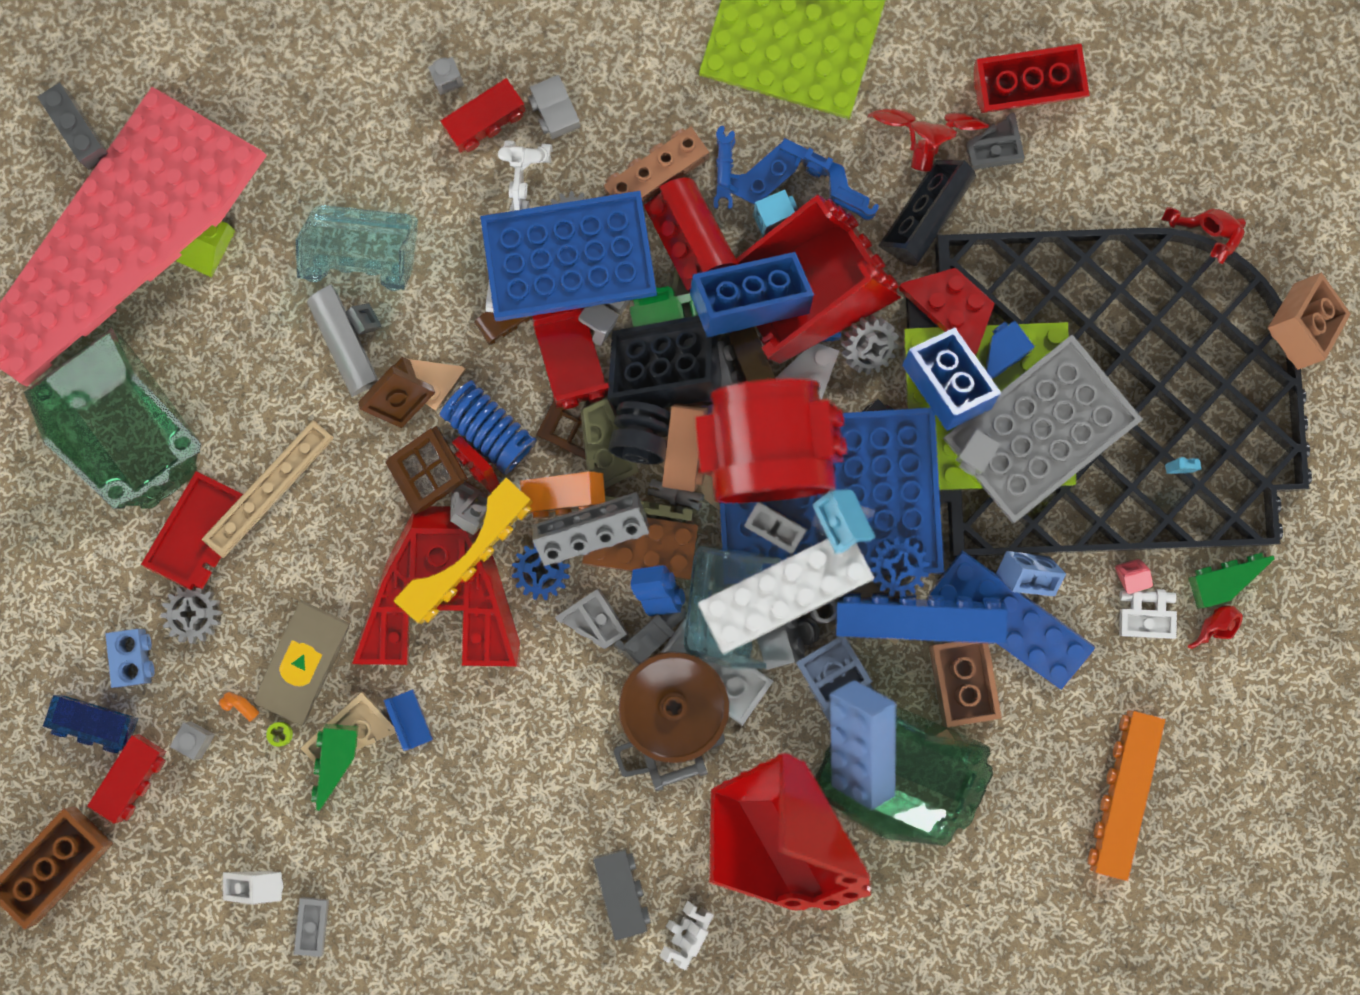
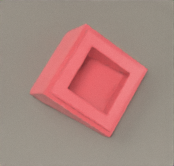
M1141 559L1116 565L1117 575L1128 594L1153 586L1151 571Z

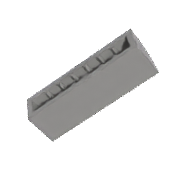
M328 285L310 296L307 304L351 397L372 388L378 381V378L346 314L336 289L332 285Z

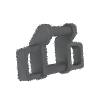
M723 733L711 749L725 742ZM629 742L614 749L621 775L629 777L649 772L656 792L663 790L664 786L698 774L700 777L708 774L702 755L694 759L696 764L662 776L659 775L655 760L646 755L644 757L648 767L627 771L620 752L633 747V744Z

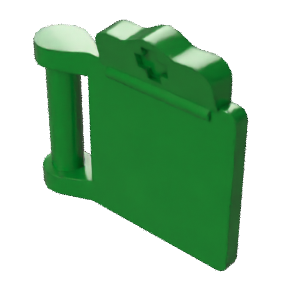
M669 286L656 287L657 296L634 299V306L630 307L633 327L685 318L682 303L686 302L690 303L692 316L698 315L690 293L675 297L674 289Z

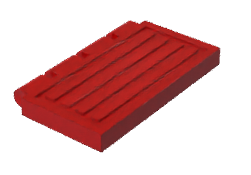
M196 471L141 565L189 590H192L194 586L203 590L212 574L211 571L205 569V566L208 565L215 568L221 556L202 541V538L243 494Z

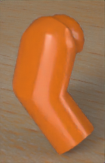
M227 692L219 700V705L222 709L230 711L234 706L249 722L259 714V711L246 698L235 693Z

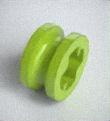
M285 722L271 724L266 732L268 742L276 747L287 745L293 736L292 728ZM283 727V734L286 735V738L284 740L279 739V742H277L273 731Z

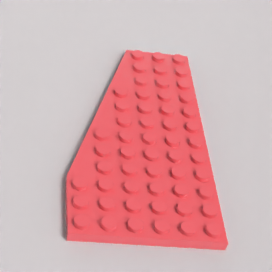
M151 87L108 148V154L98 162L1 300L0 369L19 383L28 387L52 366L51 362L82 335L88 336L117 311L115 307L144 282L147 280L151 282L182 256L180 252L211 225L216 227L228 213L267 155L257 147Z

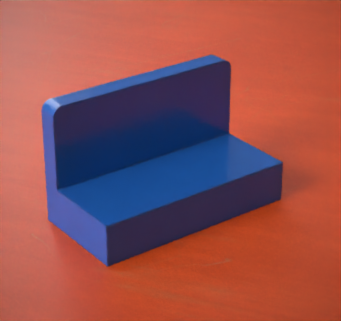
M414 689L384 700L403 751L433 740Z

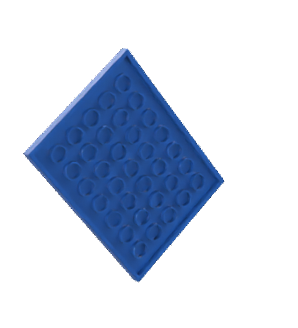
M932 408L843 413L844 426L840 427L841 437L846 439L847 454L843 455L844 462L833 463L836 490H852L875 535V538L871 541L856 542L869 568L876 566V563L870 560L871 557L879 556L875 550L876 547L883 550L886 548L884 545L885 540L891 545L894 544V538L898 537L900 543H904V540L909 538L910 546L919 543L920 545L917 549L919 553L926 551L927 554L922 560L930 562V566L924 567L923 571L929 574L944 573L934 411ZM825 494L761 502L808 529L793 554L744 527L758 502L720 503L724 584L739 583L827 540L826 532L813 507V504ZM900 548L890 550L884 557L891 559L898 555ZM909 551L908 560L911 565L919 567L917 558ZM902 554L898 563H892L891 567L895 568L896 575L908 569L904 565V554ZM881 567L883 576H891L888 569ZM871 572L873 576H877L876 572Z

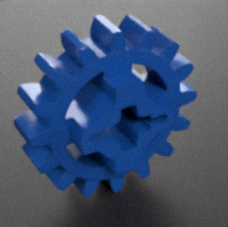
M895 537L894 544L891 545L885 540L884 545L886 548L882 550L876 547L875 550L879 556L871 557L870 559L876 563V566L869 569L871 572L877 573V576L872 581L874 583L881 581L880 590L883 591L889 588L890 596H893L895 591H900L901 597H905V590L908 589L912 594H915L914 586L916 584L921 587L924 586V583L920 580L921 577H929V573L923 571L924 567L930 566V562L922 560L927 554L926 551L919 553L917 549L920 544L915 543L913 546H910L909 538H906L904 543H900L898 537ZM900 548L898 555L891 559L884 557L890 550ZM909 551L917 558L919 567L911 565L908 560ZM902 554H904V565L908 569L907 571H901L898 578L895 579L896 573L895 568L891 567L892 563H898ZM881 567L889 570L891 574L890 582L882 575ZM908 575L915 577L910 583L900 585L901 579Z
M535 545L532 550L528 546H524L526 553L524 555L516 554L520 562L512 563V566L518 569V572L512 574V578H519L520 580L515 585L516 588L524 586L523 595L527 596L530 592H533L534 600L538 599L539 594H542L544 600H548V593H552L557 597L558 591L556 589L558 587L566 588L565 584L562 583L563 579H570V575L565 573V570L571 568L570 564H563V561L558 563L559 570L552 568L550 564L546 565L544 568L548 570V573L543 574L538 579V574L534 572V569L540 568L543 562L539 555L538 559L534 562L526 563L531 556L538 554ZM524 573H528L532 577V587L526 582ZM550 579H557L552 586L543 589L545 582Z

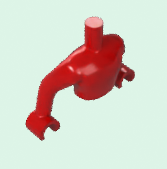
M1167 207L1161 219L1162 221L1169 222V226L1175 228L1176 225L1187 228L1201 226L1211 236L1229 239L1225 245L1215 243L1210 253V256L1218 258V262L1224 264L1226 258L1236 250L1245 234L1243 229L1246 226L1245 219H1236L1222 209H1210L1194 217H1180L1181 212L1179 210Z

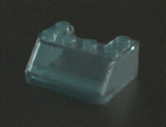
M335 206L315 207L295 239L297 278L306 279L309 282H319L327 276L330 269H336L344 273L353 271L364 272L371 276L381 274L380 283L388 290H405L413 271L418 219L409 214Z

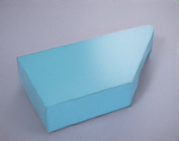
M1185 457L1175 459L1165 465L1166 474L1193 473L1201 470L1200 460L1196 458L1185 459Z

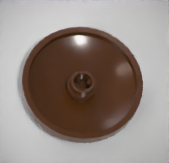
M663 652L645 659L630 672L620 692L618 711L620 722L627 738L641 753L657 761L680 763L703 755L716 744L727 724L729 699L722 679L704 660L684 652Z

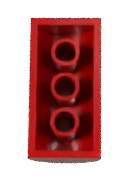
M1082 43L978 58L974 64V86L977 104L981 113L1088 98L1090 96Z

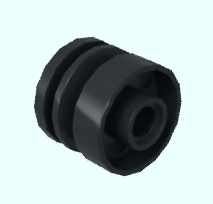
M635 401L619 403L616 411L618 416H616L614 424L620 429L613 430L611 434L609 452L618 458L634 463L647 465L663 463L667 449V442L663 437L668 436L671 413L666 409L648 403Z

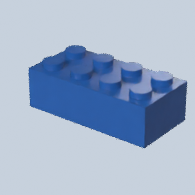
M795 252L693 274L690 296L707 337L807 315L810 313L814 293Z

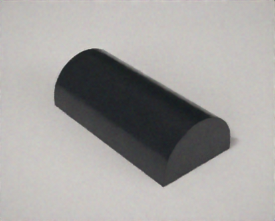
M935 160L931 171L927 172L878 246L907 265L917 266L975 180L976 173L965 160Z

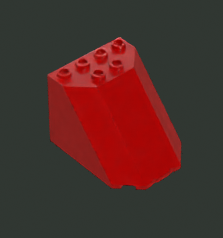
M780 753L776 757L759 763L758 766L741 772L740 775L730 780H725L722 784L711 789L709 883L793 911H805V909L812 907L821 910H834L871 895L870 874L805 761L797 759L789 753Z

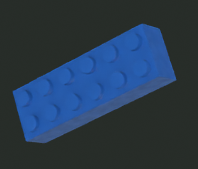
M850 592L839 597L837 602L836 636L1006 644L1008 609L1005 603L1000 602L999 598L990 597L983 598V602H973L972 597L957 596L955 601L944 600V596L928 595L927 600L916 599V595L905 594V597L900 595V598H889L887 593H872V597H861L860 592Z

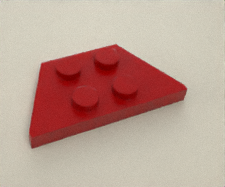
M957 268L900 284L899 291L944 332L956 328L975 357L977 356L995 304Z

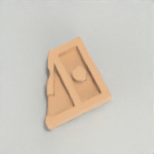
M408 359L411 361L416 378L434 387L435 394L425 404L437 412L466 369L462 366Z

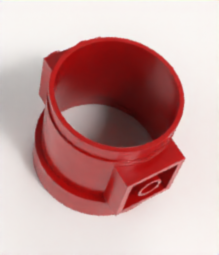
M809 379L761 380L730 385L711 392L712 414L695 416L700 472L712 477L715 502H769L816 496L828 493L830 490H836L833 463L844 462L843 455L847 454L846 439L841 437L840 427L844 426L843 411L839 410L838 406L831 400H821L819 398V382Z

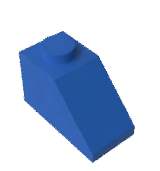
M1016 321L1009 325L1004 322L992 331L994 336H992L989 342L985 371L991 380L1030 354L1034 349V345Z

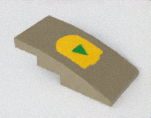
M301 600L274 653L254 703L303 726L310 714L315 699L322 690L328 673L336 661L351 623Z

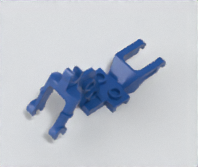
M720 126L717 129L716 138L719 149L718 158L716 159L718 171L717 195L714 197L715 209H718L719 200L726 198L729 202L728 209L732 210L733 198L731 194L755 205V202L770 195L796 172L800 163H803V166L807 167L806 172L817 178H820L821 175L829 177V198L836 205H840L842 208L859 215L864 220H871L876 215L879 205L875 204L872 209L868 208L869 197L848 186L845 169L842 165L833 162L832 158L828 157L826 159L814 153L813 149H806L786 138L746 174H731L735 132L730 131L728 136L725 137V127Z

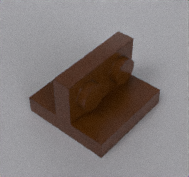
M401 357L360 399L358 405L360 410L403 428L435 394V390L432 385L416 378L411 361Z

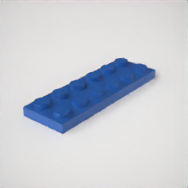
M963 550L929 592V595L944 596V600L955 601L957 596L972 597L973 602H983V598L987 597L999 598L1000 602L1005 603L1008 609L1006 644H997L1060 690L1063 689L1095 650V646L1024 594L1012 592L995 573Z

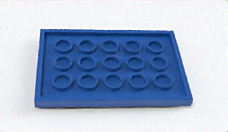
M641 191L480 216L495 321L657 296Z

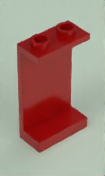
M584 308L531 316L556 408L571 409L577 407L579 402L589 400L590 403H594L608 395L609 385L605 383L590 328L578 320Z

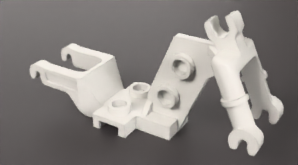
M505 141L504 146L498 151V157L503 161H508L510 166H513L515 169L514 182H510L509 198H513L510 211L530 208L529 201H526L527 183H524V169L531 163H551L552 144H542L541 147L538 146L537 149L516 146L515 141ZM490 283L488 284L486 312H493Z

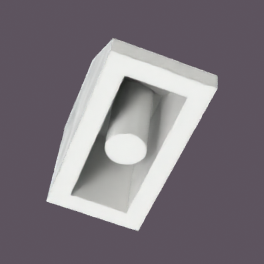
M223 872L224 901L247 904L282 901L283 881L281 879V872Z

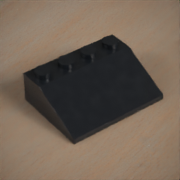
M698 315L612 331L608 400L616 411L617 406L622 402L635 401L665 408L671 407L676 403L689 404L711 400V392L721 388L722 374L717 335L707 337Z

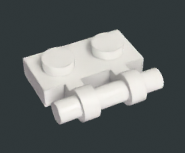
M1156 589L1155 592L1138 591L1128 594L1125 590L1120 591V601H1130L1131 609H1120L1119 636L1176 639L1177 611H1166V603H1176V593L1166 592L1164 589ZM1142 602H1154L1155 610H1142Z

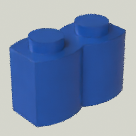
M666 566L633 570L631 589L635 597L641 601L642 607L648 616L681 613L682 605L685 603V593L682 588H679L675 582L674 574Z

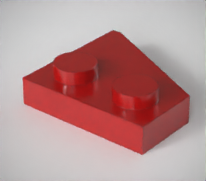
M461 436L457 437L452 441L456 450L454 454L456 459L463 467L467 465L473 477L478 482H481L491 494L500 485L492 466Z

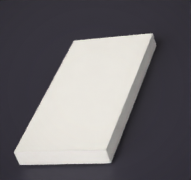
M686 619L683 620L661 651V653L677 651L692 654L708 663L718 673L727 690L729 699L728 716L742 726L773 683V680L732 651L722 655L715 639Z

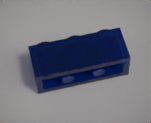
M61 694L52 696L43 727L52 729L50 733L52 735L63 738L72 735L77 737L76 742L93 746L95 742L103 745V750L118 754L119 750H123L130 737L134 734L139 718Z

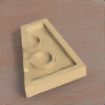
M363 691L326 723L359 726L356 750L396 733L393 723ZM318 732L300 748L314 763L316 758L321 757V748L316 747Z

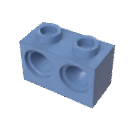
M1006 551L996 575L1012 592L1056 596L1066 573L1049 556Z
M133 629L105 633L111 688L151 683V677H154L155 669L153 662L149 661L148 650H151L152 642L150 635L146 634V630ZM132 637L135 647L129 652L125 644L127 639ZM132 664L136 665L138 669V674L134 679L128 673L129 667Z

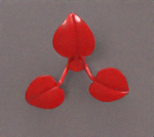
M881 109L867 116L886 125L906 126L909 128L911 138L910 150L913 151L911 167L919 171H931L934 155L938 154L941 143L953 139L957 135V131L952 127L961 130L989 128V124L964 113L946 114L944 120L947 121L946 125L916 121L915 116L899 109ZM915 132L924 139L919 140L918 144H916Z

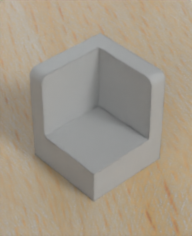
M604 305L585 307L578 320L595 331L592 341L602 346L615 327L619 315Z

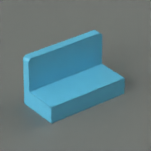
M830 490L813 504L835 553L845 552L856 542L871 541L875 538L852 490Z

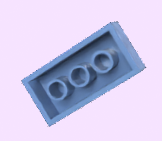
M854 680L830 693L832 787L873 810L895 796V702Z

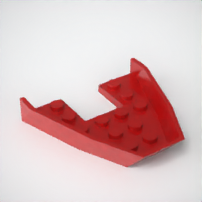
M430 506L417 515L412 512L387 559L361 630L352 664L409 665L410 616L394 600L412 580L436 575L456 564L469 551L481 531L479 529L475 535H472L451 522V506ZM491 555L486 561L480 560L474 566L476 572L466 582L462 580L455 587L458 591L447 603L443 600L436 609L439 611H463L462 666L519 667L520 640L495 559Z

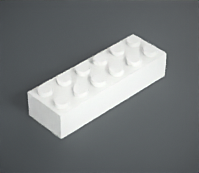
M829 539L699 602L698 607L722 655L870 583L874 577L856 543L843 553H835Z

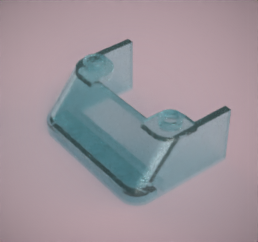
M700 546L697 548L693 559L684 635V647L688 654L728 668L766 669L767 663L750 658L752 642L722 655L698 607V603L760 573L762 563L778 564L780 558L756 552Z

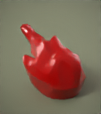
M1221 606L1215 609L1213 614L1205 619L1198 639L1189 644L1188 648L1194 649L1201 643H1208L1212 635L1214 638L1232 639L1243 621L1242 613L1235 606Z

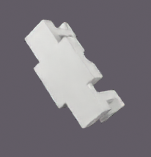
M687 901L683 912L697 921L694 922L683 917L680 925L671 920L666 925L671 932L675 933L671 942L682 948L681 952L664 946L660 957L668 963L673 958V962L684 970L687 969L692 957L697 956L708 934L707 928L714 916L702 907H700L699 911H696L697 907ZM686 929L687 933L682 936V931Z

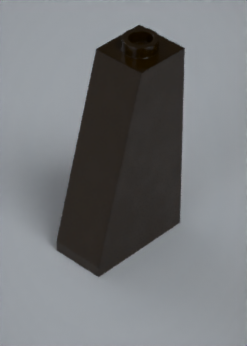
M755 327L725 333L728 344L732 347L735 363L743 383L776 379L769 361L761 348L762 344Z

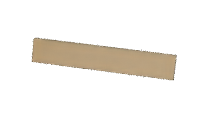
M312 420L202 538V541L224 558L324 451L334 437Z

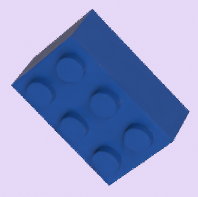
M956 328L909 349L902 365L947 431L991 410L1001 394Z

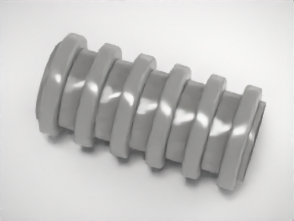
M833 601L827 603L830 608V616L827 619L820 618L816 609L810 612L811 618L819 624L832 621L837 615L836 604Z

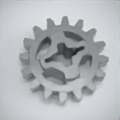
M873 315L870 316L869 321L863 317L860 318V325L858 326L852 323L853 331L844 333L848 340L841 342V345L846 349L841 352L842 356L846 358L845 362L858 373L863 370L867 375H870L872 368L877 373L880 372V365L882 364L888 367L887 359H895L896 356L892 351L899 348V345L894 342L899 338L894 332L895 328L882 317L877 319Z
M178 587V595L168 594L171 602L162 604L167 609V613L160 614V616L168 620L163 625V628L172 629L169 633L170 637L179 635L178 642H185L188 638L189 644H196L197 637L200 641H206V633L210 635L215 634L212 627L213 625H221V622L216 620V616L222 615L223 611L216 610L220 600H211L214 596L213 592L208 591L204 594L205 587L203 590L197 588L196 591L195 587L192 590L187 589V591L183 587ZM198 597L205 602L207 608H203L199 604ZM183 600V604L176 610L178 604ZM191 610L196 611V616L187 617V612H191ZM207 619L206 624L200 629V624ZM176 620L183 624L184 630L179 627Z

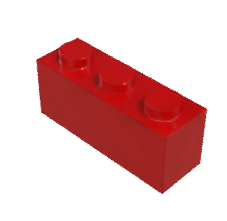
M505 78L440 120L460 153L463 151L471 152L479 146L480 140L487 136L488 138L496 136L501 132V127L508 122L511 124L518 122L524 116L523 113L526 111V108L509 80Z
M140 734L132 735L87 807L114 824L123 820L127 821L136 809L133 804L138 796L142 797L148 791L151 785L148 780L153 772L157 774L164 766L166 759L163 757L167 751Z

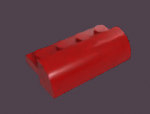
M690 178L671 180L659 187L661 190L660 194L643 205L687 291L690 292L693 274L738 265L694 180Z

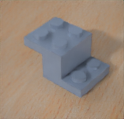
M844 636L837 637L796 662L809 684V690L830 725V693L854 680L874 691L870 684L872 680Z

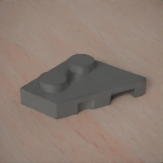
M1015 112L1008 114L1005 120L996 126L993 124L983 134L977 135L967 142L966 149L969 163L973 170L1024 162L1025 157Z

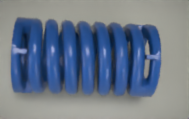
M468 381L447 401L440 412V417L450 422L452 428L458 429V433L461 436H465L467 442L473 443L475 449L481 450V454L484 457H488L490 463H496L497 469L503 475H506L532 450L537 439L531 437L525 429L519 431L521 428L519 422L512 424L514 419L511 415L505 416L506 411L503 408L498 409L499 405L497 402H490L491 397L487 394L483 395L484 390L482 388H476L477 386L474 381Z

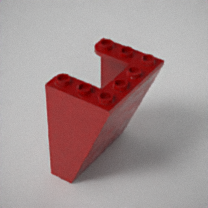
M817 194L736 258L738 264L795 252L814 293L809 314L756 326L763 336L761 341L764 346L761 348L768 359L779 364L846 329L852 323L859 322L860 318H866L901 298L896 290L899 288L897 281L891 274L887 276L883 270L886 266L884 261L877 253L873 254L870 250L872 243L864 233L860 234L856 227L859 226V223L850 212L847 214L840 205L837 207L830 198L826 200Z

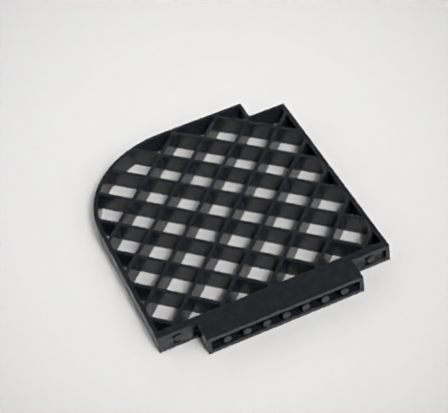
M1122 228L938 235L934 241L936 273L957 268L995 303L993 311L1008 324L1014 321L1017 324H1028L1050 300L1080 327L1073 335L1076 340L1086 332L1115 358L1103 371L1107 377L1121 364L1150 390L1134 407L1138 414L1156 395L1185 421L1162 447L1138 425L1128 431L1130 435L1154 455L1131 481L1122 475L1101 454L1076 473L1077 481L1094 463L1123 489L1099 516L1069 490L1073 485L1060 486L1055 490L1056 493L1032 519L1027 514L1019 519L1025 527L1006 548H993L970 527L994 501L990 496L963 523L961 489L939 490L940 504H948L950 557H957L962 550L970 556L1005 555L1006 551L1027 554L1252 547L1281 544L1280 539L1283 538V526L1279 523L1278 514L1281 511V499L1277 496V492L1307 490L1312 482V472L1308 468L1307 461L1310 455V445L1306 442L1305 431L1308 429V418L1304 415L1306 391L1302 389L1301 369L1297 370L1292 361L1286 357V372L1262 350L1273 338L1269 330L1255 344L1227 319L1228 315L1253 288L1256 289L1265 301L1274 317L1282 305V301L1267 279L1250 262L1234 251L1226 258L1225 262L1238 271L1249 283L1220 313L1191 287L1217 259L1216 257L1209 256L1185 282L1156 256L1168 241L1193 246L1208 253H1211L1215 243H1219L1189 231L1171 228ZM1138 239L1161 241L1152 250H1149ZM1119 240L1142 260L1121 284L1117 283L1090 258L1104 241ZM1097 241L1086 253L1073 243ZM1054 242L1076 262L1055 287L1024 261L1025 257L1038 243ZM1031 243L1020 256L1006 245ZM973 245H989L1010 264L1008 269L988 290L958 264V261ZM949 246H964L954 258H950ZM1146 265L1176 291L1155 316L1125 290L1126 286ZM1080 267L1111 294L1089 319L1058 292ZM1014 269L1046 296L1023 321L992 294ZM905 296L907 329L939 327ZM1181 297L1211 322L1190 347L1160 321ZM1115 298L1146 325L1124 350L1093 323ZM1217 328L1246 353L1245 357L1225 378L1195 352ZM1150 330L1181 356L1159 381L1128 355ZM1252 360L1281 385L1260 410L1231 385L1234 379ZM1185 362L1190 364L1215 387L1213 392L1194 412L1164 387ZM1288 391L1292 439L1266 416ZM1221 394L1251 419L1229 444L1200 419L1203 413ZM1257 425L1286 451L1264 476L1235 451ZM1192 428L1220 454L1198 478L1194 477L1191 473L1175 474L1189 488L1164 513L1137 486L1159 462L1166 465L1168 462L1175 460L1168 452ZM1293 458L1295 484L1273 485L1271 481ZM1226 459L1255 484L1233 510L1204 486L1205 482ZM1261 492L1264 493L1265 539L1240 518L1241 514ZM1195 493L1224 519L1205 541H1195L1172 520ZM1128 496L1134 499L1158 521L1139 543L1126 542L1105 522ZM1062 497L1091 523L1073 545L1061 546L1038 525L1042 518ZM1231 526L1246 538L1219 540ZM1164 528L1179 540V542L1152 541ZM1097 530L1113 543L1084 545ZM1030 532L1046 545L1017 547ZM964 534L979 549H964Z

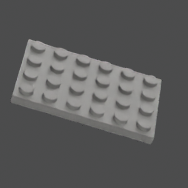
M1071 335L1002 390L991 410L960 424L943 439L957 456L976 430L981 431L1001 444L983 473L979 475L974 473L973 476L1013 524L1143 419L1076 338Z

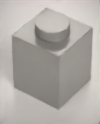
M979 430L974 431L956 458V461L961 463L959 468L970 475L983 473L1001 444Z
M183 722L170 747L192 760L202 759L215 734L194 722Z

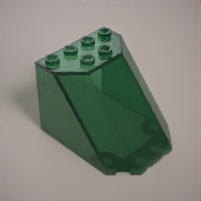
M113 327L24 391L42 441L113 509H125V506H140L141 509H152L162 499L167 498L178 490L185 482H189L197 471L196 460L201 449L200 440L130 345Z
M895 705V796L870 810L832 787L831 743L825 751L824 759L814 778L829 805L880 839L946 846L953 840V834L958 828L964 830L972 823L975 812L986 792L987 785L993 776V768L988 764V757L991 755L988 745Z

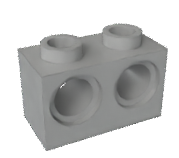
M761 502L756 504L744 527L791 554L795 552L808 530Z

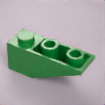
M1262 552L1247 556L1248 562L1238 564L1236 559L1221 563L1222 569L1212 571L1211 566L1195 570L1196 576L1188 577L1197 609L1231 601L1275 560L1274 555L1264 557Z
M325 724L323 731H318L316 747L321 748V757L315 759L314 775H319L318 786L313 785L311 802H316L315 811L321 810L355 758L359 726Z

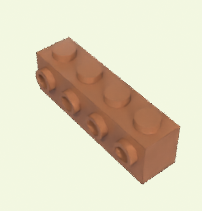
M692 126L686 130L682 128L676 131L671 136V140L664 145L662 143L655 145L649 151L650 154L642 160L641 158H636L629 163L628 169L621 174L616 172L609 176L605 181L606 184L603 185L604 192L609 196L641 191L643 204L661 191L660 186L671 180L683 177L708 160L709 151Z

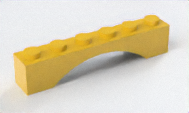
M505 478L487 498V512L483 527L469 551L456 564L443 572L427 578L412 580L394 602L417 623L422 624L424 621L429 623L438 614L439 610L436 608L444 600L447 603L457 593L458 590L455 587L462 580L466 582L476 572L474 566L480 560L486 561L495 551L493 545L499 539L504 541L514 530L511 527L517 519L522 521L531 512L532 508L530 505L533 503L531 499Z

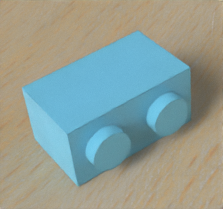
M785 190L755 202L753 216L762 237L797 211L798 208L793 196L788 197Z

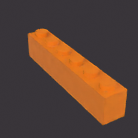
M1127 710V714H1123L1121 717L1119 730L1122 731L1120 742L1116 741L1113 749V757L1116 758L1114 768H1110L1107 774V784H1110L1108 795H1103L1100 804V810L1104 811L1102 821H1098L1094 829V837L1097 838L1095 849L1091 848L1088 855V865H1091L1090 870L1095 873L1124 881L1129 879L1166 719Z

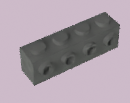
M637 492L532 525L533 542L544 566L552 563L557 564L565 559L586 555L591 551L612 547L617 543L638 539L643 535L649 534L648 519Z

